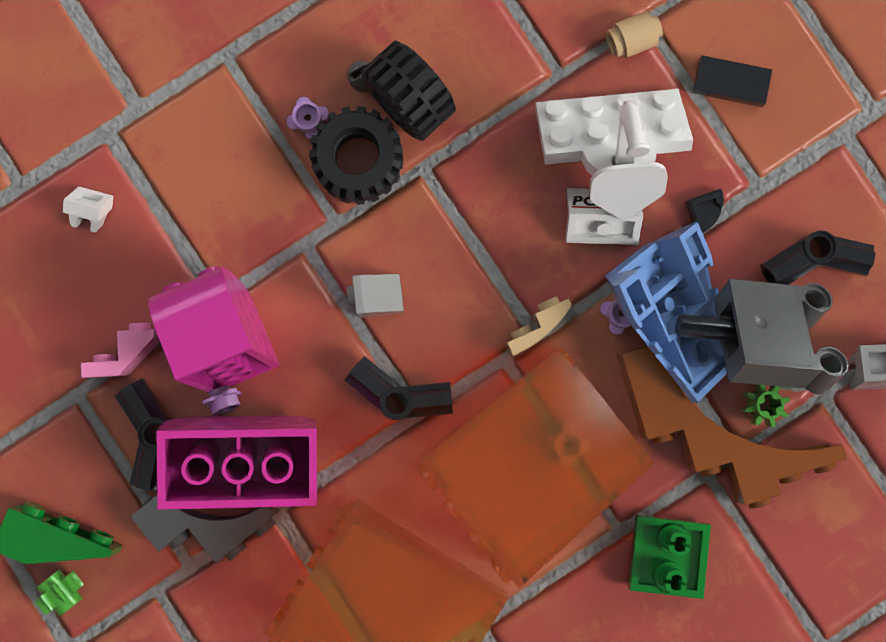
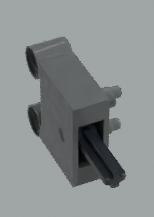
M729 279L714 298L718 318L681 314L676 319L675 331L681 337L722 340L729 382L805 388L814 394H824L847 373L849 368L847 358L836 348L830 346L823 347L815 354L813 353L808 330L823 317L833 304L830 292L820 284L808 283L805 286Z

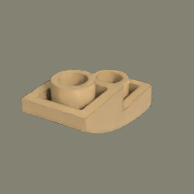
M556 296L538 304L540 312L532 315L538 329L533 331L529 324L510 333L513 340L505 344L511 357L537 343L557 326L572 306L570 300L567 299L559 302Z

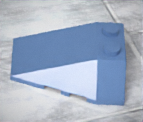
M698 222L691 223L643 245L605 275L622 313L692 403L699 402L728 373L722 340L681 337L675 331L676 319L681 314L718 318L714 298L719 293V289H712L708 271L709 266H714L712 255Z

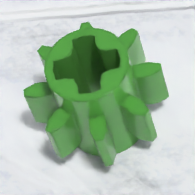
M755 384L756 392L743 393V396L748 400L747 406L743 407L741 412H749L753 415L751 419L752 425H759L764 418L765 424L768 427H775V418L788 417V414L784 411V403L790 401V398L781 397L778 394L780 386H770L768 391H766L765 385ZM765 399H770L771 405L766 407V411L761 410L760 404L764 403Z
M59 569L37 587L42 596L35 603L45 615L54 609L60 617L83 599L77 590L84 583L74 571L65 576Z

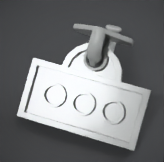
M679 89L536 102L535 105L545 165L582 161L586 171L592 175L589 191L591 202L621 220L631 218L665 194L668 174L662 164L655 162L656 154L692 151L693 137Z

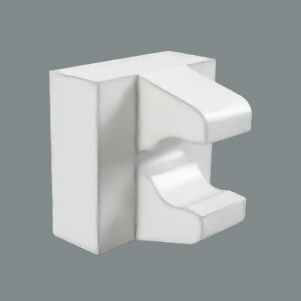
M78 187L64 199L63 213L69 215L72 227L77 228L84 218L91 222L90 231L97 232L103 226L108 212L112 209L113 195Z

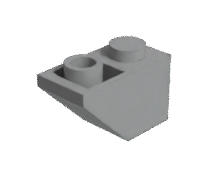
M399 274L352 276L353 285L347 286L349 308H352V311L356 310V314L361 318L404 313Z

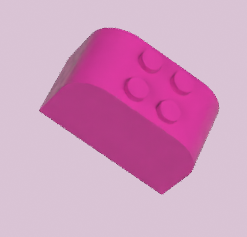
M216 266L205 269L198 274L197 278L185 283L175 282L167 285L162 289L161 293L148 299L150 315L175 381L210 392L226 385L232 387L280 366L247 288L224 266L221 268Z
M288 415L185 417L167 420L156 431L157 510L317 506L316 419Z

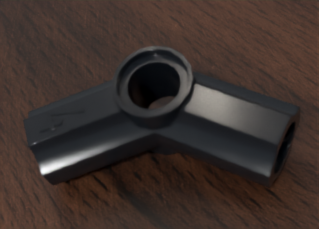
M818 230L801 237L794 244L762 263L760 267L762 275L768 283L786 285L791 284L818 266L859 276H867L874 264L876 253L874 252V245L836 237L827 231ZM811 240L816 241L821 247L819 258L813 256L810 252L809 244Z
M366 356L355 365L344 380L391 420L453 414L450 382L401 386ZM395 392L403 394L407 399V408L399 414L391 412L387 407L388 397Z
M141 378L121 389L114 396L138 432L139 445L129 485L144 490L157 491V442L152 438L151 431L155 424L162 425L163 422L171 420V418L167 416L145 379Z

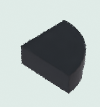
M718 189L685 202L692 223L698 222L702 233L709 230L719 218L724 197L722 189Z

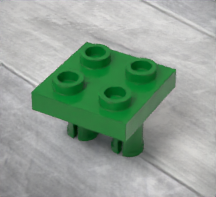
M635 515L628 589L630 591L704 599L711 524Z

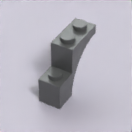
M155 496L134 513L131 518L158 552L167 546H170L172 550L176 549L191 536L187 532L189 529L215 563H217L224 556L231 561L247 548L243 541L253 532L259 538L276 523L272 517L279 510L277 507H258L250 512L234 516L209 515L194 509L157 510V496Z

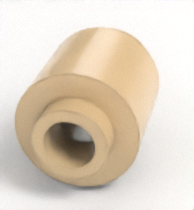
M648 11L614 23L613 28L606 31L607 43L615 58L620 56L627 58L659 45V37L663 35L658 17L651 16Z

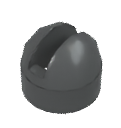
M364 60L355 61L347 72L350 85L357 91L368 90L363 82L362 75L356 79L352 76L369 64V62Z

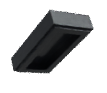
M702 55L698 62L693 93L763 107L767 101L772 69Z

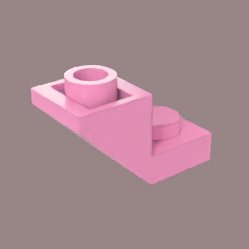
M130 323L129 330L117 331L118 361H116V354L93 355V362L81 363V377L129 376L160 342L156 330L151 329V323Z

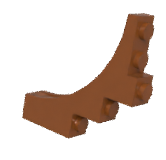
M648 346L616 355L641 438L646 440L652 439L653 444H659L674 439L673 432H677L688 470L696 473L700 472L701 476H708L723 471L722 465H725L735 501L748 505L750 509L766 506L771 503L770 498L781 495L777 480H779L780 484L791 483L802 479L801 473L813 469L815 473L828 472L837 468V462L848 459L844 446L841 444L827 443L806 448H774L759 445L732 434L706 417L684 395L679 385Z

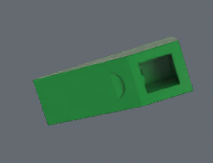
M24 502V504L8 508L0 527V554L24 564L108 558L120 552L122 548L121 544L113 541V535L97 529L89 532L80 528V522L67 516L55 518L45 514L46 508L32 502Z

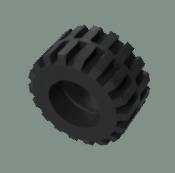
M393 41L361 70L363 82L371 95L384 111L407 134L415 139L425 140L456 111L452 95L439 76L413 49L399 41Z
M348 106L341 108L343 113L337 116L333 111L327 115L329 119L327 123L324 124L321 121L316 127L318 134L312 135L310 141L312 150H309V157L317 179L334 198H340L342 202L349 204L350 201H355L357 205L365 204L367 200H372V203L380 200L379 196L385 193L387 195L392 190L391 186L393 183L397 184L400 178V170L403 169V151L397 130L393 129V125L388 118H381L380 112L374 109L370 113L366 111L365 107L357 106V111H351ZM354 138H364L373 142L379 152V158L375 166L368 172L360 175L344 173L336 163V155L340 147L345 142Z

